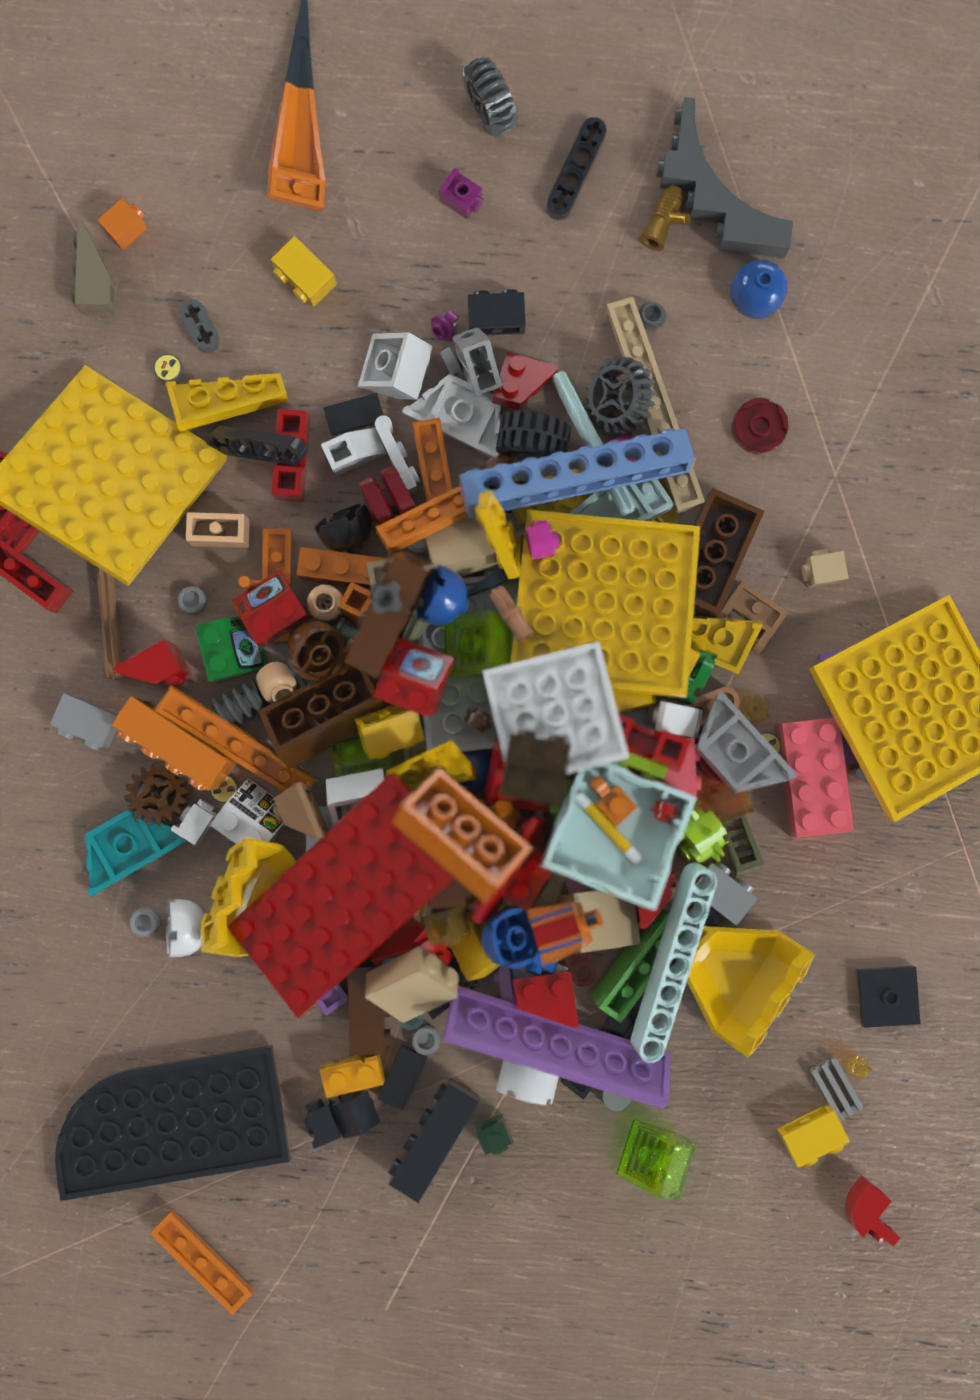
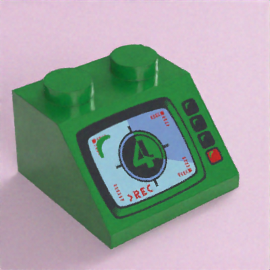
M240 616L222 618L194 626L208 681L218 683L256 673L268 664L264 648L255 643Z

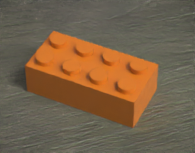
M130 696L111 724L118 729L116 735L129 743L133 741L136 744L142 745L140 751L153 759L156 757L160 760L163 759L166 761L164 767L177 775L180 773L190 777L188 783L200 791L204 789L206 791L218 790L237 763L155 712L156 706L147 700Z
M440 768L402 804L393 820V823L484 903L490 899L515 871L532 849L531 846Z

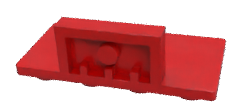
M533 816L531 820L527 819L519 830V835H521L520 838L532 847L531 851L486 903L480 898L476 901L472 909L474 915L471 920L476 923H486L490 916L496 913L504 899L516 907L525 910L524 912L526 913L528 909H532L554 873L539 867L543 852L535 848L549 825L548 821Z

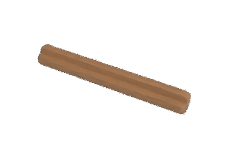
M98 569L96 574L106 677L110 680L120 679L123 675L117 674L113 670V667L122 663L114 577Z

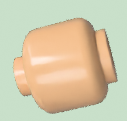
M331 585L315 587L307 598L309 613L316 620L323 623L337 621L342 616V611L338 608V604L343 595L337 588Z
M269 663L262 667L256 675V684L263 698L269 703H273L297 690L296 679L290 668L284 663Z

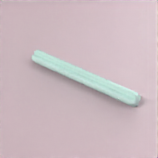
M560 371L553 374L552 383L584 445L592 447L602 446L603 443L566 372ZM599 463L601 467H610L605 463ZM625 486L608 489L622 516L634 511L635 504Z

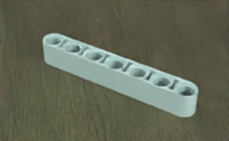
M690 863L682 871L631 1035L630 1042L632 1047L646 1062L658 1061L665 1052L716 889L717 879L715 874L699 863ZM703 873L702 880L695 884L697 876ZM691 902H695L693 909L686 912L687 906ZM686 929L685 935L678 939L679 933ZM677 957L676 963L669 967L670 961ZM669 985L668 990L660 994L662 988ZM660 1013L659 1018L652 1021L653 1016ZM648 1041H652L650 1046L643 1048Z

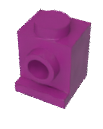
M455 167L439 189V201L465 219H468L472 212L476 213L484 201V198H482V188L460 174L459 170ZM462 190L467 194L461 195L459 192Z

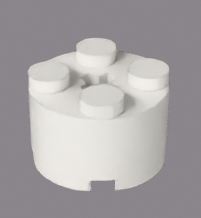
M503 1060L496 1090L504 1095H507L508 1090L513 1091L515 1099L541 1105L549 1103L552 1105L559 1077Z

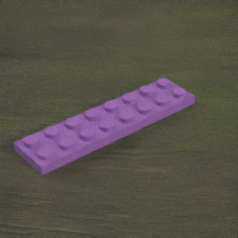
M458 986V997L450 1001L443 1039L445 1042L664 1109L669 1104L671 1053L665 1051L662 1058L656 1062H646L632 1047L631 1040L579 1024V1028H571L518 1010L514 1003Z

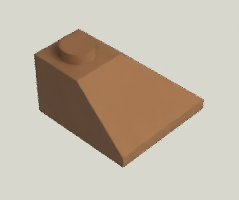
M299 782L274 798L277 806H274L273 810L279 823L284 822L286 826L318 839L324 837L329 831L310 786Z

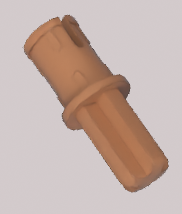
M503 586L494 589L490 593V598L502 615L501 621L507 623L518 643L529 639L534 634V631L531 630L522 616L521 607L515 605Z

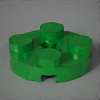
M701 649L699 652L700 656L688 678L686 698H680L681 701L692 705L697 699L694 696L696 689L702 690L716 663L714 659L718 655L709 650L704 651Z

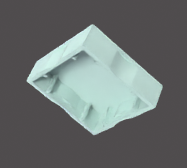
M612 763L574 772L539 867L647 910H656L670 872L673 852L684 834L697 797L659 782L639 778L626 769ZM599 775L607 783L610 790L615 785H619L637 805V808L616 827L642 856L634 865L575 801L576 795L581 791L594 804L600 800L587 785L594 776ZM656 800L674 805L679 808L676 815L678 819H672L670 824L654 819L655 813L650 810V807L654 808Z

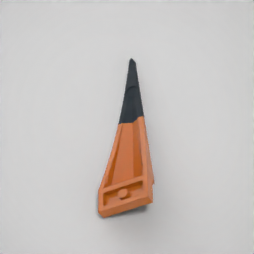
M301 0L267 173H269L267 198L320 212L324 208L326 180L315 106L308 0Z

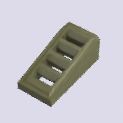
M744 811L718 819L727 832L723 838L729 840L725 848L735 876L762 868L764 862ZM741 823V828L728 832L726 827ZM745 835L744 839L735 842L731 841L733 837ZM748 845L749 850L736 854L735 849ZM752 856L753 861L740 864L739 860Z

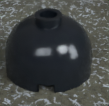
M360 503L337 511L329 519L330 522L327 523L324 518L314 525V529L323 545L330 550L336 552L347 551L350 554L364 548L362 543L369 538L372 532V519L365 503L362 505Z

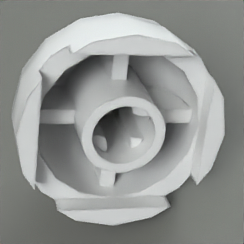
M168 899L166 916L170 917H168L166 926L167 954H169V957L191 955L201 947L200 924L204 916L203 911L198 904L190 900Z

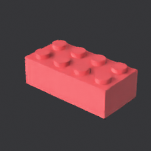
M835 718L775 725L776 735L780 740L781 747L779 755L797 774L792 780L783 782L789 836L801 838L854 831L842 734Z

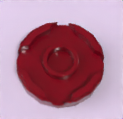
M754 398L742 404L735 413L732 422L733 437L741 448L758 455L768 454L781 445L787 435L789 424L784 409L778 403L775 404L767 398Z

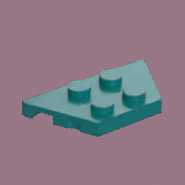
M126 810L85 834L86 849L88 850L86 862L87 870H89V896L92 897L186 843L187 840L171 831L172 827L163 821L161 827L157 826L156 820H152L151 824L146 826L144 817L139 821L135 820L134 815L137 811L129 813Z

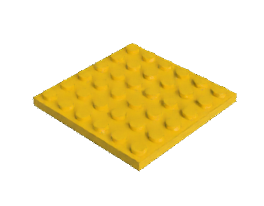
M85 365L0 463V505L129 586L226 463L227 455L210 447L204 440L188 430L180 432L176 422Z
M527 510L525 532L531 523L546 520L547 523H550L551 531L557 532L560 548L555 549V555L531 560L524 535L517 607H521V614L531 630L534 631V634L521 643H518L514 636L511 664L599 642L611 690L686 698L700 526Z
M950 595L929 604L809 668L890 823L898 821L980 773V651Z

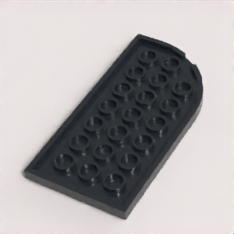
M273 1045L128 1069L112 1074L93 1085L71 1107L57 1138L55 1168L60 1201L290 1162L291 1157Z

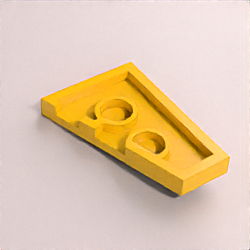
M492 491L480 493L478 506L475 507V514L479 524H483L486 529V538L489 546H494L498 566L500 569L505 570L508 579L520 577L524 541L521 536L515 537V527L512 522L506 523L504 510Z
M693 615L691 649L698 653L702 649L717 654V658L714 659L716 661L715 665L739 674L763 626V622Z
M451 740L386 770V777L391 772H396L413 792L417 791L439 768L456 783L475 780L477 769Z

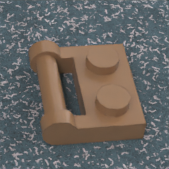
M742 580L722 607L720 614L716 617L731 619L728 615L733 610L746 620L763 622L761 628L763 633L759 638H756L751 649L759 655L789 612Z

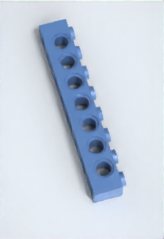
M667 429L660 434L650 436L643 434L631 440L621 442L613 440L602 446H584L577 451L568 453L555 452L548 457L538 459L530 457L519 463H501L490 469H472L465 474H460V492L467 518L469 519L476 517L475 507L478 506L480 493L489 491L486 489L488 486L498 488L492 491L503 510L508 511L689 473L695 457L686 429ZM654 452H661L664 456H659ZM628 457H632V458L636 459L637 461L632 462V461H629L627 458H628ZM599 463H605L610 467H601ZM571 469H579L581 473H574ZM548 474L554 478L546 479L542 475ZM522 480L526 484L518 485L514 483V481Z

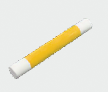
M583 791L576 795L575 801L633 865L642 858L639 852Z

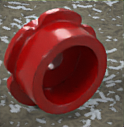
M656 800L654 808L650 807V810L655 813L654 819L668 824L671 823L672 819H678L676 815L679 808L674 805Z

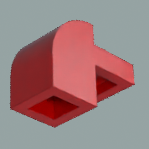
M861 1175L846 1197L845 1211L849 1222L863 1238L869 1233L881 1244L887 1241L895 1247L901 1239L890 1226L880 1219V1216L892 1202L891 1199Z

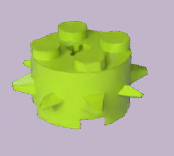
M696 798L684 834L678 842L680 846L677 849L687 861L692 859L695 863H703L712 856L720 862V856L723 857L725 855L722 847L729 842L727 838H723L727 832L711 810L705 812L699 807L701 801Z

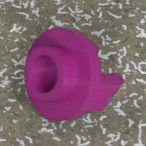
M452 309L444 317L440 315L434 316L431 319L433 334L440 340L450 341L455 336L454 328L457 326L455 322L460 317Z

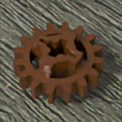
M152 764L151 771L148 772L144 767H141L142 775L132 774L131 778L134 784H126L125 786L126 790L130 792V794L124 795L125 802H132L127 806L129 813L137 811L134 815L135 820L139 821L144 817L146 826H149L152 820H156L157 826L161 827L163 819H166L171 824L173 822L171 815L181 816L182 812L179 806H187V800L182 798L188 795V789L181 788L185 785L184 778L177 779L178 775L173 772L168 773V769L164 765L161 770H157L156 765ZM155 778H161V779H164V780H166V781H164V782L158 781V780H155ZM144 784L145 788L143 793L139 794V797H137L140 787ZM157 791L158 794H161V798L156 799L152 796V792ZM174 793H176L175 800L173 804L169 807V799L172 796H174ZM150 808L158 810L159 812H149L147 811V809Z

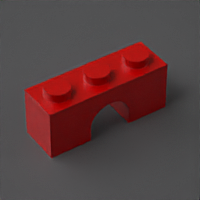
M278 409L276 434L289 435L301 439L308 451L310 417L307 411ZM308 452L298 465L292 466L279 463L273 465L271 494L276 500L304 502Z
M618 714L629 753L680 773L691 740L664 730L657 732L636 724L634 719Z

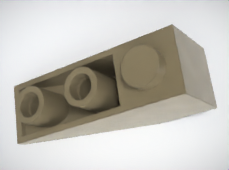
M78 221L77 231L73 233L74 247L77 248L76 258L72 261L73 274L76 276V284L71 289L72 301L82 313L116 314L117 286L89 230L82 221Z

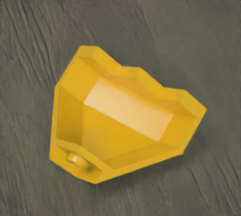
M244 838L229 849L225 859L229 862L228 868L224 876L218 877L211 898L215 900L210 914L204 913L200 924L201 952L234 957L249 956L227 926L296 862L283 845Z
M704 926L687 983L711 1032L749 1058L769 1033L767 1029L773 1020L780 1016L791 999L790 994L796 984L802 982L815 954L778 930Z

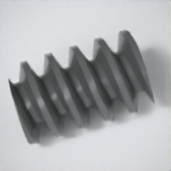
M252 679V689L243 683V693H239L235 688H232L231 698L223 692L221 693L222 702L220 703L214 697L211 698V707H208L204 702L200 703L234 725V718L241 724L245 722V714L252 719L255 717V709L258 711L265 707L264 698L254 679Z

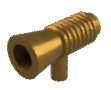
M669 185L667 189L663 190L651 216V221L638 238L642 245L651 250L662 251L664 249L668 230L672 224L688 225L690 222V214L678 212L683 202V190L678 186Z

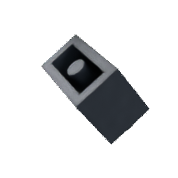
M506 289L501 291V293L490 294L489 291L479 290L469 294V330L479 327L486 336L525 334L524 292Z

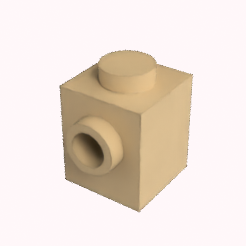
M828 549L811 552L812 556L804 560V565L801 568L803 580L808 582L809 588L842 583L849 579L844 551L829 553Z

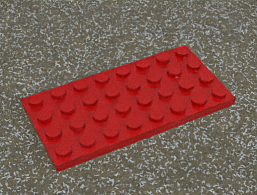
M391 772L329 830L324 837L314 844L227 926L296 1018H300L455 878L393 823L402 804L413 794L396 772Z

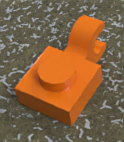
M599 775L594 776L587 783L591 790L600 798L595 805L615 827L637 808V805L619 785H615L610 790L607 783Z

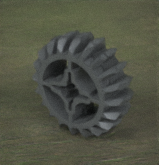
M483 56L472 60L463 68L462 73L467 96L484 129H487L488 133L495 138L500 135L503 136L515 128L518 121L517 108L514 105L510 89L502 77L501 71L497 69L496 64L490 58Z
M620 356L613 357V360H604V366H595L597 374L589 375L592 380L591 385L584 386L589 390V395L583 398L589 401L585 410L591 412L590 420L596 422V427L603 429L607 433L621 435L626 434V432L636 431V426L645 425L643 417L648 418L651 416L648 411L649 406L653 407L656 405L651 401V397L657 394L655 390L651 389L656 382L649 378L651 371L644 368V364L640 361ZM626 373L629 376L627 379L618 381L616 379L619 375ZM622 410L623 415L617 418L612 415L614 411Z

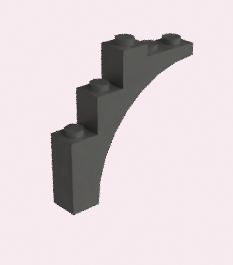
M684 97L681 108L676 107L674 125H678V133L673 134L671 148L666 150L664 159L658 160L656 177L661 178L660 188L667 189L669 185H675L688 192L686 208L690 209L691 220L718 223L715 240H720L718 250L784 259L790 249L793 221L772 217L750 207L734 196L717 178L706 161L698 140L695 123V98Z

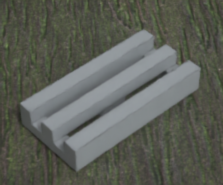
M835 1056L809 1069L825 1100L834 1109L840 1122L847 1115L849 1117L853 1115V1112L856 1110L864 1109ZM830 1065L835 1069L853 1104H848L828 1068ZM821 1070L825 1073L844 1108L839 1111L818 1073Z

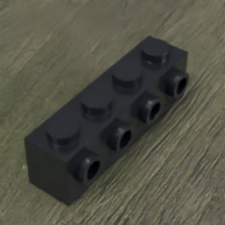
M452 1078L449 1079L446 1085L444 1083L440 1084L433 1096L436 1099L435 1104L431 1110L426 1108L418 1121L421 1125L416 1135L411 1132L403 1146L406 1150L401 1160L396 1157L388 1170V1174L391 1175L389 1186L417 1203L420 1202L479 1104V1095Z

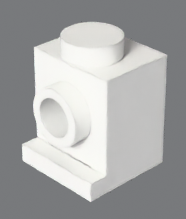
M199 799L192 807L188 805L179 818L182 821L181 825H173L171 831L194 845L200 844L211 828L210 824L217 816L213 812L214 806L203 799Z

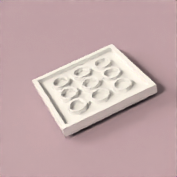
M599 642L483 671L504 761L506 759L510 733L517 734L518 729L535 731L537 738L548 739V734L566 737V743H571L572 746L567 774L629 759Z

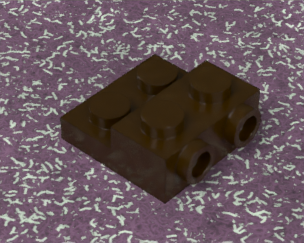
M518 729L517 734L510 733L500 795L561 807L572 749L571 743H566V737L555 734H548V739L537 738L535 731Z

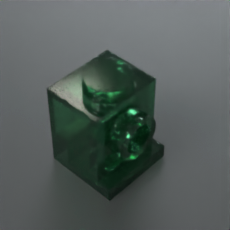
M503 1114L476 1125V1134L485 1155L489 1153L493 1155L501 1154L509 1148L508 1145L514 1142Z

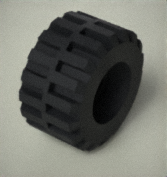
M524 410L507 412L501 416L495 450L500 455L515 456L520 460L530 457L537 459L548 457L555 452L567 453L571 427L562 419L541 412Z

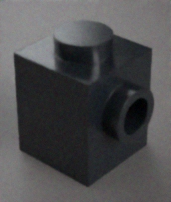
M368 1090L339 1095L340 1100L330 1106L343 1139L361 1136L381 1122Z

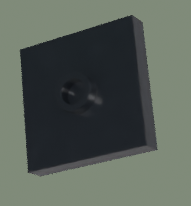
M915 966L857 969L861 1026L863 1028L921 1024L917 970Z

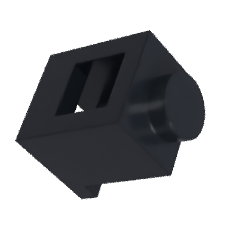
M319 1098L306 1105L307 1118L304 1121L309 1134L315 1135L312 1142L314 1149L337 1140L342 1136L330 1109V1106L333 1105L331 1099L323 1102Z

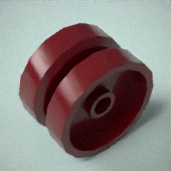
M394 464L380 470V478L385 486L382 490L376 479L371 475L358 481L365 497L363 500L371 517L378 525L395 518V513L402 515L416 508Z

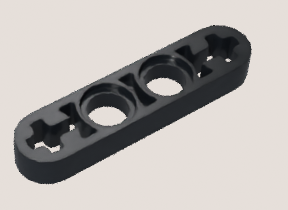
M590 117L583 123L548 197L547 213L554 220H564L569 216L600 151L607 130L606 124L600 118ZM595 127L598 129V134L594 135L591 144L587 142L589 131H592ZM586 151L590 155V159L585 163H580L575 159L574 155L576 152ZM574 175L579 183L575 187H567L563 183L564 177ZM563 193L566 195L564 208L561 207L557 211L555 210V204L559 203Z
M222 425L214 426L205 438L207 445L225 455L292 466L300 464L308 452L305 443L294 436ZM239 439L244 441L249 446V448L244 446L239 441ZM263 443H266L267 445H269V446L273 449V451H270L269 449H267V448L263 445Z

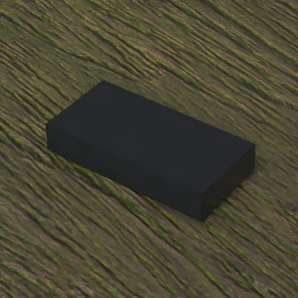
M377 393L323 407L331 436L375 425L376 419L379 416H384Z
M401 1045L377 1099L403 1111L427 1060V1056Z

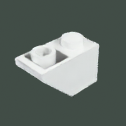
M375 428L347 432L321 444L336 477L387 454Z
M661 701L660 707H655L652 723L656 724L655 730L658 731L664 730L673 734L698 738L703 710Z

